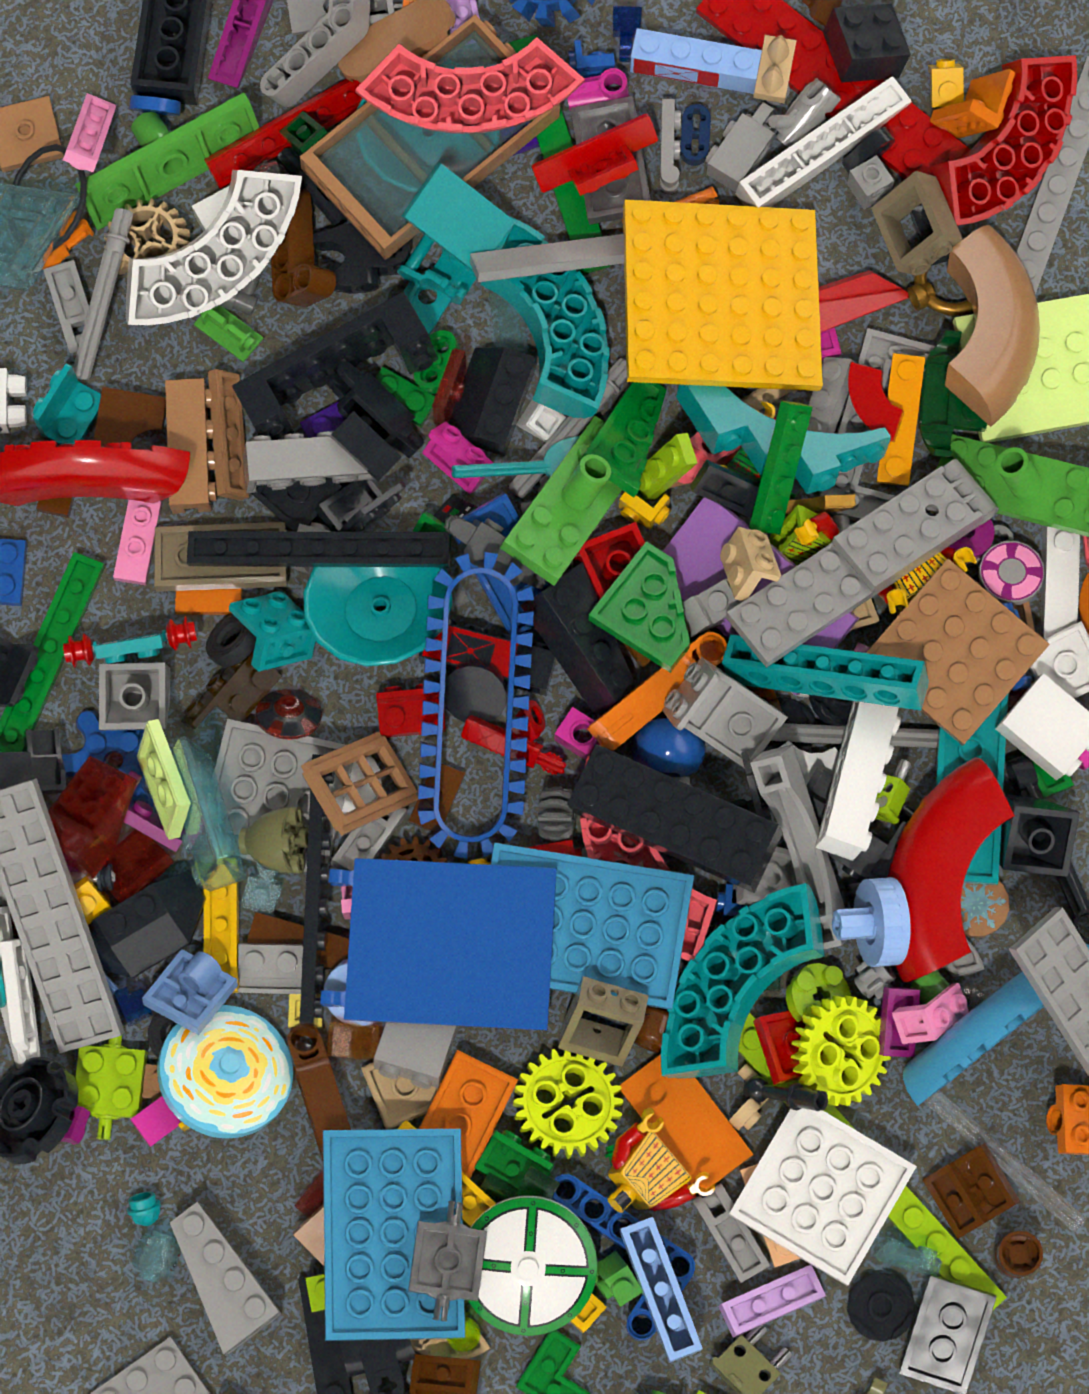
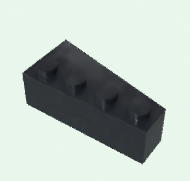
M583 562L563 573L555 586L549 583L533 595L534 600H526L520 605L524 612H534V627L593 714L617 703L636 688L616 638L589 621V613L597 605L599 599Z

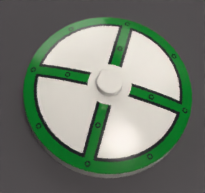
M518 1196L491 1206L472 1224L470 1229L487 1231L478 1301H468L474 1310L489 1324L511 1334L523 1336L541 1335L566 1325L585 1307L596 1282V1250L586 1226L567 1207L544 1197Z

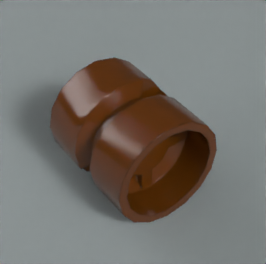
M1015 1231L997 1242L993 1251V1260L1001 1274L1008 1278L1019 1279L1028 1276L1039 1268L1043 1260V1249L1040 1241L1033 1234L1027 1231Z

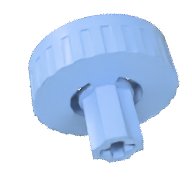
M893 877L862 880L856 891L854 909H839L833 912L832 930L837 940L856 939L860 955L870 967L900 965L904 962L908 953L910 943L909 907L901 884Z

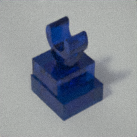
M613 6V37H620L619 62L631 63L632 39L635 38L636 29L641 27L642 7Z
M124 987L114 992L128 1027L153 1016L151 1009L143 1005L142 997L146 994V992H143V989L129 993L127 987Z

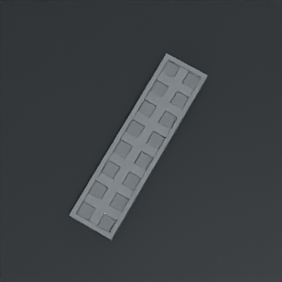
M37 778L0 789V884L59 1053L121 1036L125 1031Z
M1055 907L1011 946L1009 951L1089 1076V949L1065 910L1061 907Z

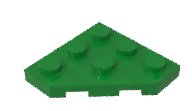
M646 541L589 613V621L670 673L689 650L690 640L684 618L680 589L677 583L674 559Z

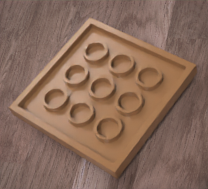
M947 559L910 601L909 607L904 608L866 653L924 661L929 685L922 712L963 746L1050 644L951 560Z

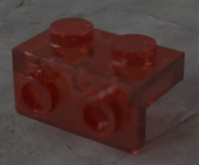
M135 829L92 866L91 871H97L98 864H102V867L105 864L107 867V864L112 863L116 880L114 881L113 890L108 889V891L121 903L143 890L155 878L160 877L174 861L152 838Z

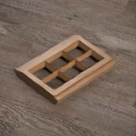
M376 732L301 765L304 771L302 775L335 831H339L341 836L418 800L416 795L418 791L386 737L382 736L380 732ZM374 753L378 754L385 766V769L376 773L373 772L365 758ZM356 762L365 778L352 783L344 767ZM334 771L343 787L331 792L322 776ZM390 774L398 790L390 794H386L378 781L379 778ZM369 783L377 799L365 804L356 788ZM347 793L356 809L344 814L335 798Z

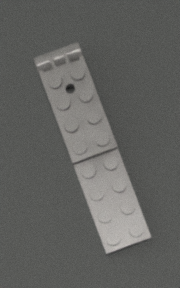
M954 459L836 535L831 544L782 575L778 582L773 581L729 610L726 614V619L767 668L978 526L989 521L998 512L999 508L959 460Z

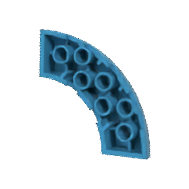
M1023 971L992 993L906 1064L903 1069L904 1084L917 1106L950 1083L978 1060L981 1055L985 1054L1022 1023L1045 1007Z

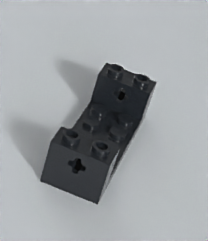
M402 292L233 384L232 388L258 435L271 436V440H282L285 435L295 433L281 406L297 401L302 394L313 388L325 386L327 384V377L330 373L333 374L337 371V366L341 362L347 361L353 364V367H357L359 363L370 357L380 356L388 347L393 345L411 375L428 369L433 362L438 360L428 332L407 296Z

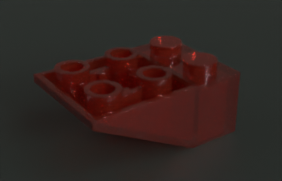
M89 756L48 812L66 864L94 879L114 852L137 780L92 756Z

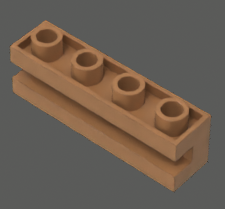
M204 378L165 380L167 447L190 452L187 476L179 491L169 497V506L173 514L186 513V509L197 508L198 512H212L211 502L217 501L216 482H210V470H215L214 451H209V439H213V422L208 420V408H210L212 393L207 389Z

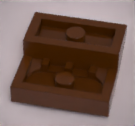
M986 1143L979 1145L923 1179L924 1184L957 1239L1021 1202Z

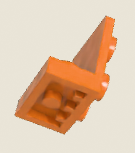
M1007 69L971 80L965 101L933 110L930 122L941 129L947 130L958 139L998 128L1004 116L1003 110L1007 98L1012 91L1015 72Z

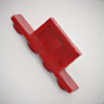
M645 113L534 163L531 168L541 192L545 193L572 181L579 195L582 196L586 193L595 192L601 186L612 181L626 178L630 173L639 170L632 153L657 142L658 137L650 116Z

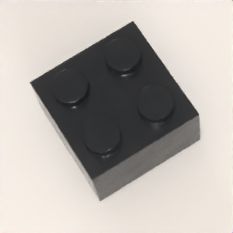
M892 3L834 8L823 30L841 83L889 79L892 76L899 78L911 55Z

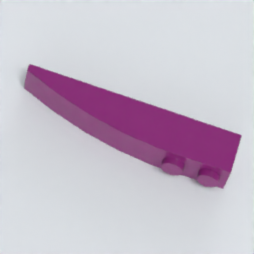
M233 0L209 72V80L239 89L274 0Z

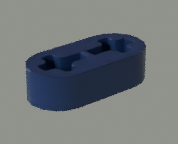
M690 105L685 109L682 116L680 155L682 160L691 166H698L704 163L709 153L711 116L709 110L703 105ZM693 114L700 115V120H704L699 123V131H693V121L691 120L693 119ZM692 139H698V149L703 150L698 151L697 156H692L691 151L686 150L691 149Z

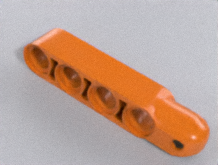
M707 632L699 636L690 644L689 650L671 673L660 667L587 727L588 731L598 741L600 746L611 751L615 750L662 712L665 707L664 701L672 690H677L685 680L684 674L692 663H697L701 657L714 666L719 665L723 661L727 648L725 639L715 632Z

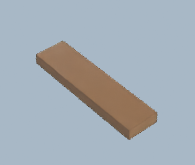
M214 369L208 372L209 390L212 393L210 408L211 421L213 422L212 435L217 496L244 500L249 498V493H246L243 464L245 448L242 404L232 388L233 384L240 381V374Z

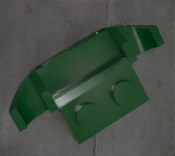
M945 330L936 346L930 352L924 365L918 429H920L924 444L933 456L951 458V438L954 429L985 432L987 428V423L945 386L948 364L959 353L961 331Z

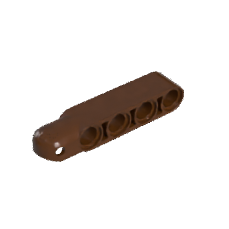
M298 1025L289 1032L287 1046L323 1161V1130H351L320 1032L314 1026ZM300 1037H309L312 1040V1044L309 1045L301 1042Z

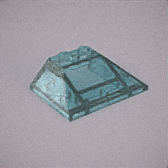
M0 183V287L28 291L30 286L34 284L36 277L45 265L80 200L77 194Z

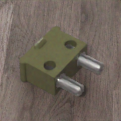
M763 1325L752 1329L745 1337L741 1334L719 1358L714 1357L710 1361V1367L737 1394H762L781 1374L778 1370L792 1356L789 1351L774 1367V1363L788 1349L783 1347L769 1362L753 1346L767 1332L766 1327L750 1342L748 1341ZM734 1348H740L743 1351V1356H736ZM760 1372H764L767 1375L768 1379L766 1382L760 1380Z

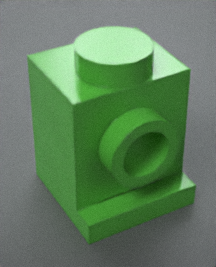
M616 1251L597 1263L595 1283L607 1300L613 1297L621 1307L642 1293L640 1285L630 1268Z

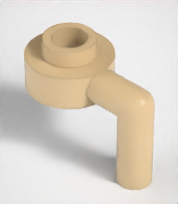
M747 1063L738 1072L745 1081L750 1077L759 1076ZM752 1098L748 1099L732 1116L729 1122L738 1131L743 1126L749 1130L761 1118L762 1115L758 1110L766 1103L768 1098L760 1103Z

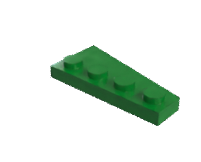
M632 382L581 457L582 459L586 455L595 454L604 458L611 468V476L608 480L633 498L640 489L641 475L646 467L647 453L652 445L655 424L658 422L667 390L658 383Z

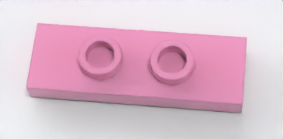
M128 500L113 575L114 581L147 586L155 545V527L159 525L163 500L153 504Z

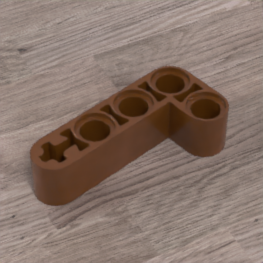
M301 187L295 213L287 228L285 238L271 257L273 297L278 302L299 307H308L332 295L336 286L334 272L317 267L314 264L311 195L308 190Z

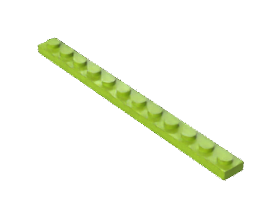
M749 1013L741 1033L738 1052L759 1076L765 1078L769 1085H773L753 1023L755 1018ZM799 1080L773 1086L789 1088L793 1083H798ZM827 1104V1107L823 1110L824 1112L854 1129L834 1105ZM905 1186L887 1218L940 1277L995 1294L997 1298L993 1307L994 1310L1007 1297L911 1190Z

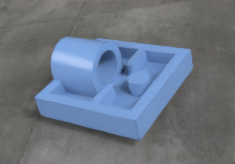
M181 949L142 997L143 1005L199 1035L237 988V978L222 971L219 963L209 954L199 951L192 955Z

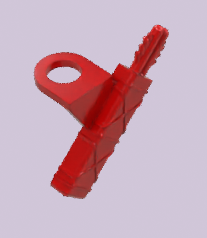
M530 700L529 710L521 708L515 716H528V731L516 728L511 729V738L526 736L527 750L523 752L510 748V759L525 757L526 767L534 769L538 764L543 771H547L551 775L563 774L565 772L564 768L567 765L562 761L560 755L556 756L552 752L542 753L543 745L534 742V739H537L545 729V717L538 703ZM531 709L534 710L537 716L538 724L533 719ZM470 715L465 721L461 738L489 749L491 752H496L500 756H504L505 729L484 721L482 718Z

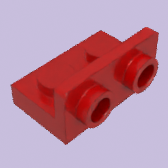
M418 684L412 690H402V687L392 686L383 688V692L376 693L379 730L382 736L391 738L421 735V720L437 724L438 713L422 715V699L438 703L439 692L423 694V684ZM443 713V732H446L445 714Z

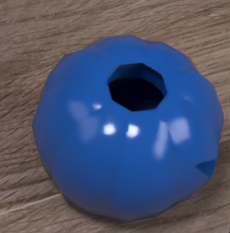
M668 718L649 721L635 733L631 747L634 761L670 777L691 776L701 765L705 758L706 750L704 740L685 728L679 731Z

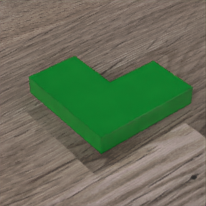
M557 1330L549 1332L517 1383L516 1388L525 1394H591L563 1376L581 1346Z

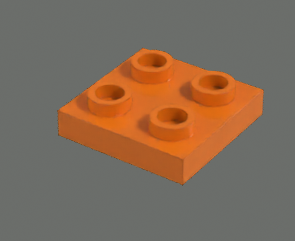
M1056 1085V1104L1052 1105L1047 1112L1046 1125L1052 1135H1057L1058 1154L1089 1155V1086Z

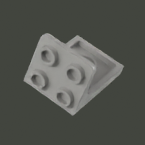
M703 657L697 663L694 662L688 667L684 674L685 680L677 690L674 689L669 693L664 701L665 707L662 710L672 725L679 731L683 728L689 730L743 768L741 752L748 751L750 761L754 760L763 752L788 718L783 712Z

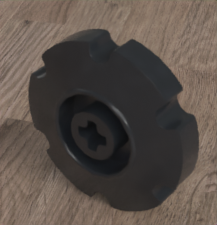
M48 1057L27 1059L20 1070L12 1068L0 1080V1157L10 1163H31L36 1160L37 1155L42 1150L49 1153L63 1139L72 1124L69 1115L78 1105L77 1082L75 1077L55 1060Z

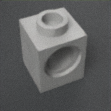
M877 155L850 170L847 182L848 187L864 210L890 193L894 184L893 178Z

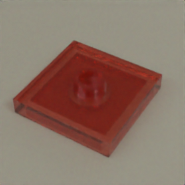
M454 348L450 354L432 404L435 427L444 422H449L455 402H460L465 387V384L462 382L467 371L466 355L463 350Z

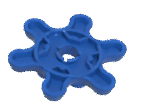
M92 710L82 711L76 718V725L84 736V745L76 753L62 754L66 778L76 776L81 778L86 784L85 795L79 804L81 813L88 818L99 816L103 812L107 801L115 798L131 770L141 775L142 779L130 799L135 802L137 800L143 801L153 807V799L145 788L146 780L137 759L144 730L100 731L99 715ZM170 749L176 763V754ZM113 752L123 756V764L116 770H110L105 765L107 756Z

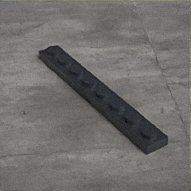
M188 531L187 564L189 566L450 568L451 534L448 532Z
M312 754V760L323 755ZM334 771L322 776L327 786L334 783ZM311 788L299 1021L304 1026H317V1019L323 1018L324 1006L320 1004L321 998H318L319 984L325 983V964H320L321 951H326L327 932L322 930V917L328 916V897H323L324 884H329L330 864L325 863V850L331 849L332 841L331 830H326L327 816Z

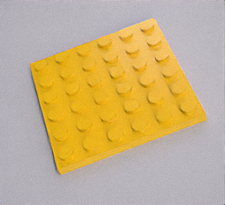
M625 199L623 204L627 382L806 391L821 390L823 382L815 210Z

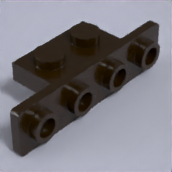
M253 650L240 663L227 667L221 674L215 675L206 685L207 691L199 700L192 701L187 706L184 712L185 716L181 722L187 727L196 729L215 706L229 719L243 722L260 703L262 698L279 681L282 675L274 668L258 672L251 665Z

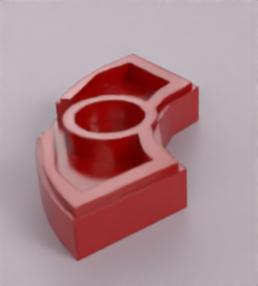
M851 362L848 388L855 411L869 429L875 430L885 427L891 436L890 441L895 443L904 411L892 405L886 398L882 386L884 372Z

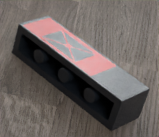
M448 619L446 670L451 671L461 663L475 661L486 667L487 665L494 667L504 677L508 685L510 635L501 634V637L488 634V630L482 627L469 626V629L456 626L457 623ZM442 631L435 639L441 640ZM533 642L532 647L516 643L515 655L531 653V668L515 664L514 676L530 674V689L515 685L514 688L547 696L557 659L547 644ZM424 649L419 653L420 664H424V657L440 661L441 650L426 652Z

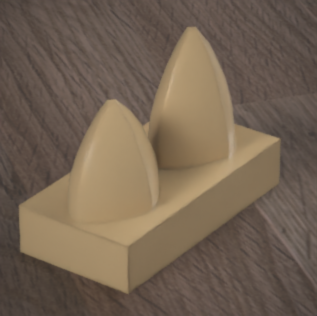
M765 35L753 98L785 104L796 40L786 39L782 35L777 37Z

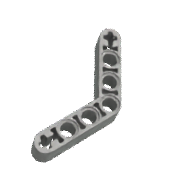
M329 0L328 13L262 77L260 82L262 93L282 107H291L297 103L365 37L369 29L370 0Z

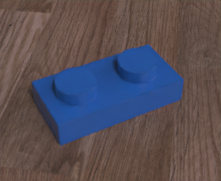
M0 539V605L22 606L27 552L26 540Z

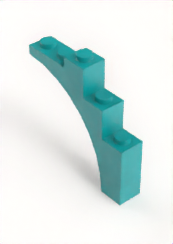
M679 384L676 398L711 453L732 451L738 446H742L758 473L763 474L776 420L761 414L742 402L726 387ZM885 427L861 433L843 434L807 430L795 477L806 494L826 491L836 484L839 472H848L856 466L868 462L875 463L881 460L886 454L891 436Z

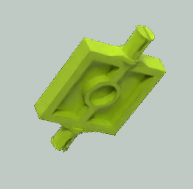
M122 1035L108 1039V1044L81 1047L78 1052L75 1077L78 1086L77 1106L84 1107L91 1112L90 1115L99 1119L96 1137L99 1140H111L112 1120L132 1118L142 1109V1093L148 1052L146 1050L128 1049L122 1046Z

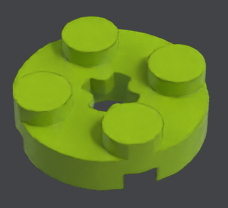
M821 963L810 964L796 971L792 976L791 984L786 989V1002L791 1015L797 1022L802 1021L804 1024L803 1015L813 1017L812 1005L822 1007L821 1002L815 1001L813 998L817 990L822 993L824 999L832 1000L833 995L851 996L849 986L843 978L842 971L836 966H827Z

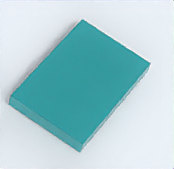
M437 163L401 215V217L471 271L473 269L470 264V254L494 251L514 223L512 218L441 163Z

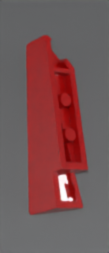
M871 270L818 287L820 333L908 299V292L901 286L884 279Z

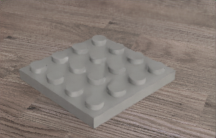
M227 719L196 848L255 861L250 855H243L240 852L238 843L240 830L242 828H249L264 814L282 807H300L304 827L309 828L310 787L302 775L304 771L301 765L311 761L312 754L325 755L346 745L304 735L294 737L280 736L281 730L272 728L266 730L263 726ZM353 763L344 767L349 778L351 776ZM336 773L334 775V783L328 784L331 792L343 787ZM346 793L335 798L341 810L343 809ZM327 817L326 830H331L332 835L331 849L325 850V863L329 864L337 831H335ZM306 848V850H305V856H304V860H305L304 873L307 872V851H308V848Z

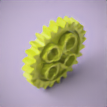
M833 995L832 1000L823 998L821 1000L822 1007L812 1005L813 1017L802 1016L806 1026L805 1028L796 1027L795 1030L801 1035L800 1040L792 1041L794 1046L799 1047V1052L792 1054L791 1058L799 1060L800 1063L793 1069V1072L803 1074L798 1083L808 1086L807 1088L825 1091L828 1095V1104L834 1106L839 1104L850 1106L851 1101L861 1102V1093L871 1095L870 1084L878 1086L881 1084L877 1078L878 1072L887 1073V1070L882 1066V1061L891 1060L890 1056L879 1055L881 1016L875 1015L877 1008L867 1006L868 1001L845 995V997Z
M552 1049L550 1060L542 1054L539 1055V1067L531 1062L528 1064L527 1069L531 1075L521 1073L519 1080L525 1086L519 1085L515 1087L514 1092L522 1096V1098L515 1099L513 1106L522 1108L521 1111L515 1114L514 1118L515 1120H525L520 1132L523 1133L531 1130L530 1144L539 1139L542 1141L540 1150L544 1151L548 1146L553 1147V1157H556L560 1149H564L567 1159H570L573 1149H577L579 1155L583 1157L586 1153L587 1145L595 1152L598 1149L597 1139L605 1144L608 1142L609 1136L605 1130L615 1132L617 1126L611 1120H620L622 1113L614 1108L622 1106L623 1099L614 1097V1095L620 1092L621 1086H611L610 1083L614 1080L616 1074L605 1075L603 1073L607 1066L606 1062L597 1067L594 1065L595 1059L589 1057L588 1060H585L583 1055L580 1054L573 1057L571 1052L566 1050L563 1056L559 1057L557 1051ZM570 1073L579 1075L582 1085L578 1087L568 1085L565 1076ZM588 1087H593L594 1091L579 1097L572 1109L569 1105H566L547 1119L542 1117V1114L559 1107L564 1097L566 1100H571ZM540 1090H547L552 1094L553 1101L544 1104L537 1099L536 1093ZM586 1102L595 1103L600 1110L599 1114L596 1116L586 1114L583 1110V1104ZM559 1118L567 1120L570 1123L571 1130L566 1133L557 1131L554 1121Z

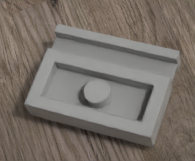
M238 944V993L301 994L303 944Z

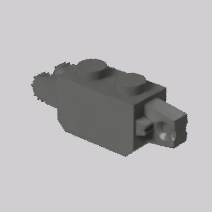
M451 515L445 519V525L443 526L446 528L445 531H448L449 534L461 541L458 545L459 555L468 553L472 564L479 568L483 567V551L498 554L492 570L503 575L509 564L513 562L523 571L510 581L512 586L519 585L520 582L540 590L545 586L547 582L545 579L500 549V546L506 539L505 536L501 535L503 527L488 518L484 523L474 519L472 524L456 515Z

